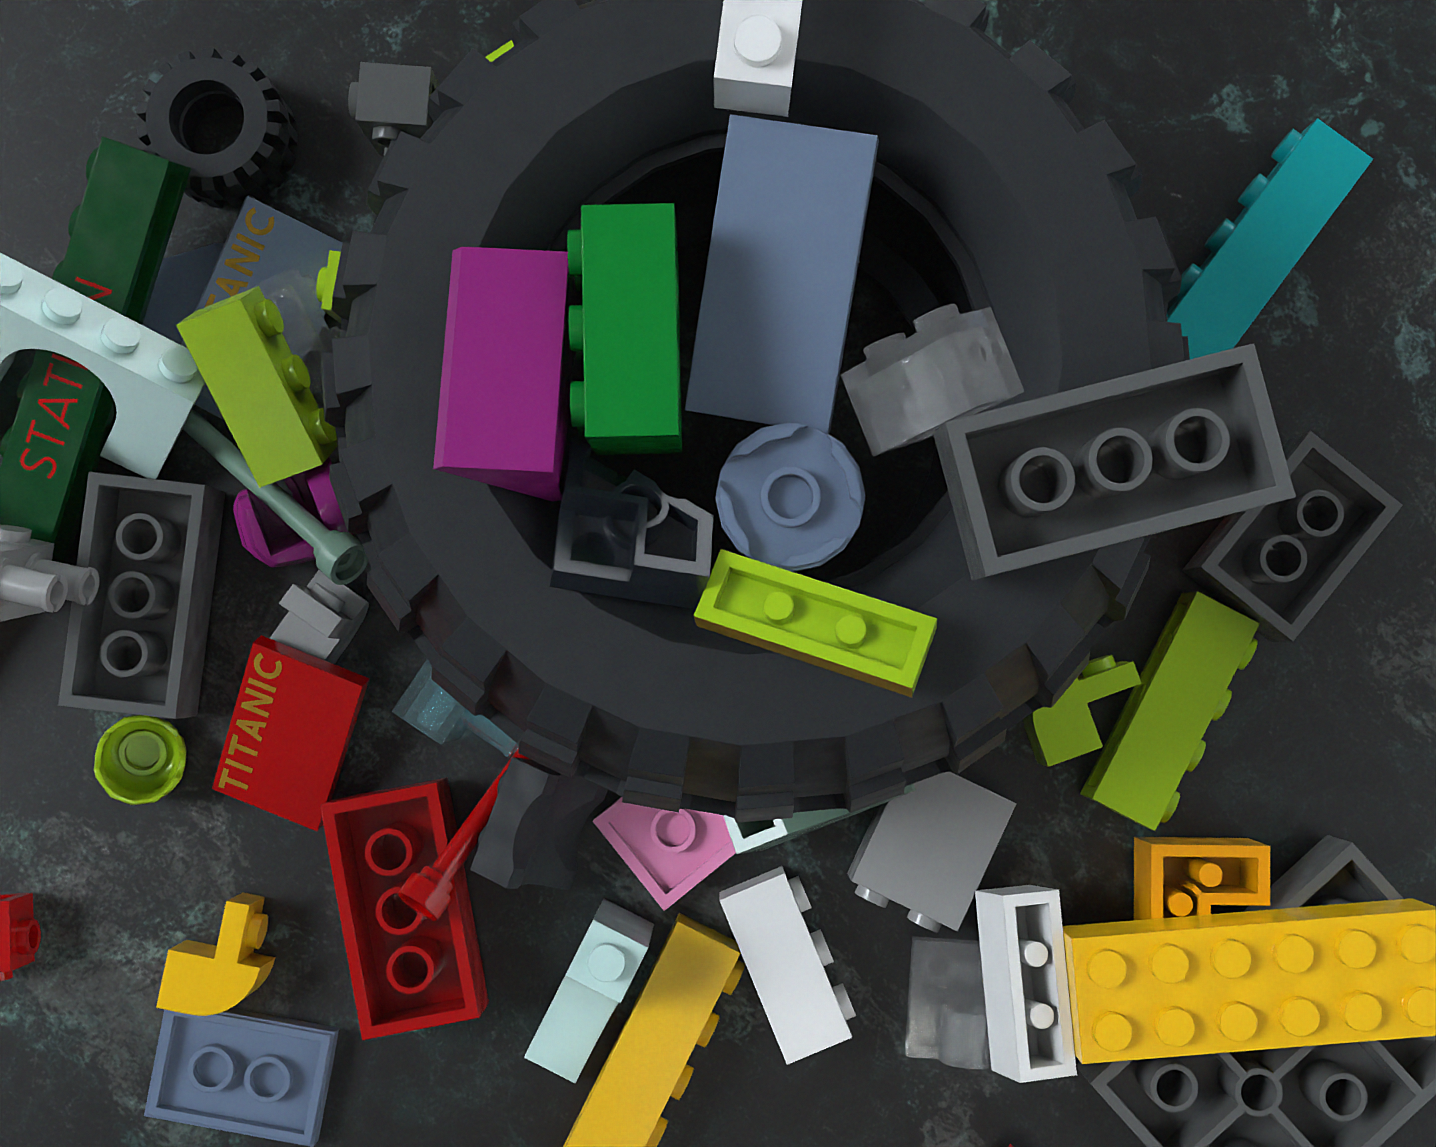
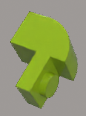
M1112 654L1089 661L1082 671V675L1075 679L1052 708L1042 707L1023 719L1037 763L1049 767L1103 747L1087 703L1141 684L1134 661H1119L1115 663Z

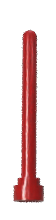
M519 747L512 756L517 758L529 759L518 753ZM511 758L432 867L424 866L419 874L413 872L398 891V896L424 917L437 921L451 902L448 894L454 886L450 881L476 847L479 834L488 823L498 796L499 780L508 769Z

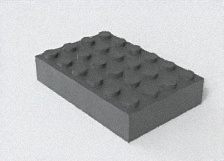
M1326 835L1270 886V906H1249L1243 912L1404 898L1353 842ZM1436 1036L1090 1064L1078 1062L1076 1068L1147 1147H1380L1436 1095Z

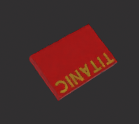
M261 635L252 644L212 789L318 831L323 825L320 805L332 800L370 678Z

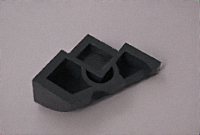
M571 438L564 475L549 587L697 609L710 578L713 515L686 499H676L666 495L659 489L654 480L635 469L628 478L620 475L591 457L592 448L587 441Z

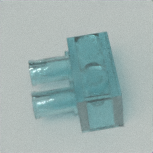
M428 660L425 661L392 710L393 713L440 745L461 739L468 729L503 752V755L506 757H510L519 748L515 741L482 715L474 716L431 679L432 666Z

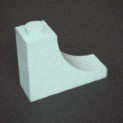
M603 899L524 1058L576 1083L599 1036L617 1004L621 1003L649 947L654 927L653 923Z

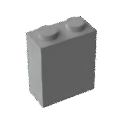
M949 771L914 783L916 791L880 804L847 872L850 880L858 884L855 890L858 896L884 908L887 907L889 900L899 903L910 909L907 915L909 920L936 933L939 932L942 924L958 932L975 895V891L983 878L1016 806L1015 802Z

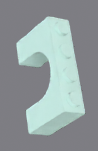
M0 253V381L12 365L18 350H48L69 357L82 364L105 384L116 405V420L100 456L145 478L156 479L205 385V381L188 348Z

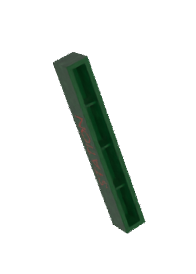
M102 136L99 147L93 150L87 161V187L82 203L74 209L70 217L68 233L71 239L65 258L57 265L52 279L142 325L191 168ZM36 349L31 369L24 375L18 386L17 401L20 405L14 424L7 430L0 445V455L3 458L0 466V525L19 526L32 530L31 539L54 543L52 561L67 564L84 511L89 472L96 473L101 457L100 454L105 445L116 405L105 384L88 368L59 353Z

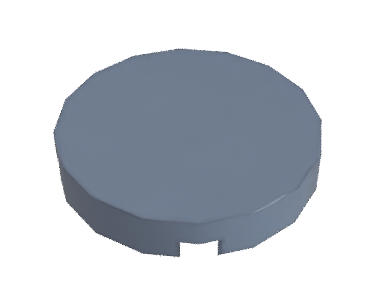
M788 422L760 428L735 446L721 469L715 499L721 528L738 553L791 572H798L820 567L845 549L859 527L865 501V492L859 466L843 443L818 429Z

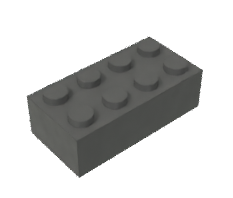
M1254 343L947 421L933 434L972 580L1296 497Z
M89 472L76 566L95 568L99 574V587L94 600L89 605H80L74 601L71 603L58 706L171 719L197 716L225 491L201 484Z

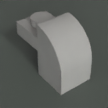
M318 570L307 587L292 584L279 602L289 612L270 639L335 664L362 624L368 611L369 603L345 585L333 583L325 574Z

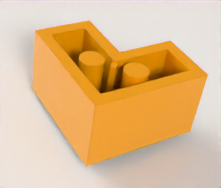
M1134 837V920L1211 914V905L1270 906L1269 845L1249 838Z

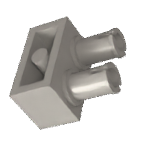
M0 525V622L45 611L57 612L63 606L65 600L74 601L80 605H89L98 592V571L91 567L84 568L52 561L54 543L31 539L32 530L28 528Z

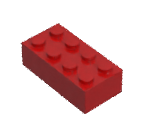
M448 777L337 798L321 804L322 820L362 1040L479 1018L489 1004L464 863L450 881L454 886L448 894L451 902L437 921L430 920L416 912L397 894L413 872L419 874L424 866L432 867L458 831Z

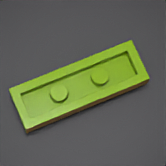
M720 549L706 589L703 591L694 614L698 627L911 698L937 628V618L723 549Z

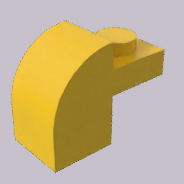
M241 893L226 901L217 946L185 940L168 949L156 1008L197 1016L214 1015L232 1008L263 984L271 972L275 957L253 953L254 948L259 949L262 946L267 932L268 915L262 914L265 897Z

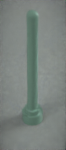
M195 410L191 411L183 430L314 548L313 554L316 558V566L333 583L344 585L355 580L364 571L369 561L363 544L349 532L330 531L276 482L259 488L241 451Z

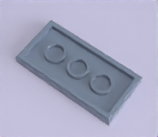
M730 114L685 410L770 425L791 422L807 425L809 428L818 429L824 434L830 433L879 143L878 135Z

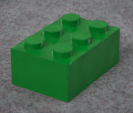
M674 203L581 205V230H568L567 239L570 276H575L576 292H582L583 305L569 306L571 352L576 351L577 364H584V381H571L570 384L572 427H577L578 436L586 438L596 455L682 454L679 267Z

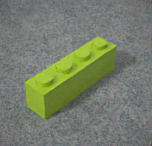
M1198 591L1182 593L1139 676L1141 684L1134 686L1080 794L1153 831L1156 830L1159 822L1166 823L1178 805L1180 793L1176 789L1185 771H1193L1204 754L1206 742L1201 739L1211 719L1214 721L1218 720L1230 702L1232 691L1227 688L1236 670L1244 669L1256 651L1258 641L1253 636L1260 623Z

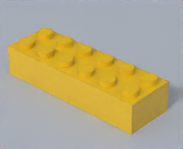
M1413 898L1062 926L1075 1056L1082 1064L1436 1036V906Z

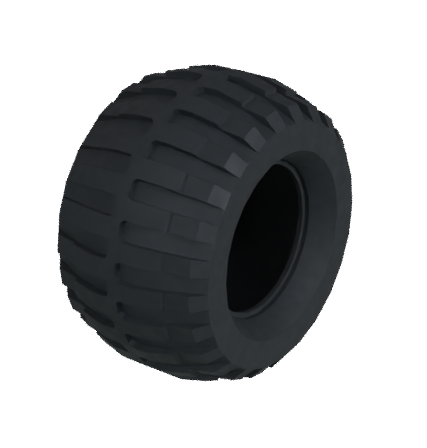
M542 0L512 23L511 39L514 47L492 62L474 48L463 57L430 95L428 112L434 123L420 139L401 131L396 142L391 141L367 191V205L375 214L371 232L353 231L351 242L343 241L334 285L331 310L341 318L340 338L332 339L333 352H322L321 356L325 422L335 427L338 437L340 463L330 465L329 479L347 531L358 535L368 558L371 571L367 575V586L398 632H407L416 642L432 666L431 679L474 716H484L519 745V754L569 778L576 775L623 797V803L678 813L679 809L702 811L735 818V823L792 818L793 813L828 809H847L851 813L904 794L906 786L949 771L958 774L1003 743L1008 729L1032 712L1042 707L1052 708L1088 665L1089 649L1099 636L1114 621L1125 620L1149 568L1151 556L1144 553L1152 535L972 580L936 442L934 443L929 476L909 519L875 558L855 572L826 582L937 618V628L912 698L698 627L694 619L696 609L549 587L561 500L552 502L433 469L453 250L459 247L568 252V230H581V205L674 203L678 250L711 239L730 114L878 135L879 143L858 269L889 294L917 334L933 378L937 430L947 421L1190 360L1188 336H1182L1181 323L1167 322L1168 302L1180 293L1182 278L1164 230L1159 226L1156 216L1137 219L1130 202V198L1140 188L1142 173L1105 120L1084 129L1068 107L1075 96L1076 82L1071 78L1072 74L1030 40L1015 54L1011 55L984 33L988 25L990 11L986 9V4L978 0H926L925 3L919 0H802L788 117L714 108V71L724 0H594L580 6L574 0ZM582 292L577 293V305H583ZM573 351L572 369L576 359V351ZM568 440L566 445L565 469L568 456Z

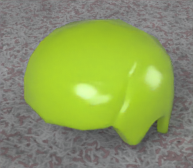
M145 715L123 717L104 732L97 745L93 769L95 777L111 798L130 805L157 802L170 793L182 779L186 763L185 741L180 736L179 731L169 721Z

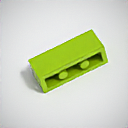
M259 286L199 309L176 324L259 488L322 465L337 448L335 427L325 422L324 409H319L309 389L311 380L304 361L297 354H292L282 334L284 331L282 316L277 306L270 299H265Z

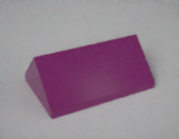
M459 247L453 250L433 469L552 502L561 500L565 473L573 352H571L569 340V306L577 305L578 293L575 288V277L569 274L568 252Z

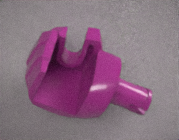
M330 457L322 465L283 479L293 498L330 531L348 532L329 479L330 465H332ZM247 488L239 491L233 505L236 525L243 547L255 558L271 568L295 565L316 559L313 554L314 548Z

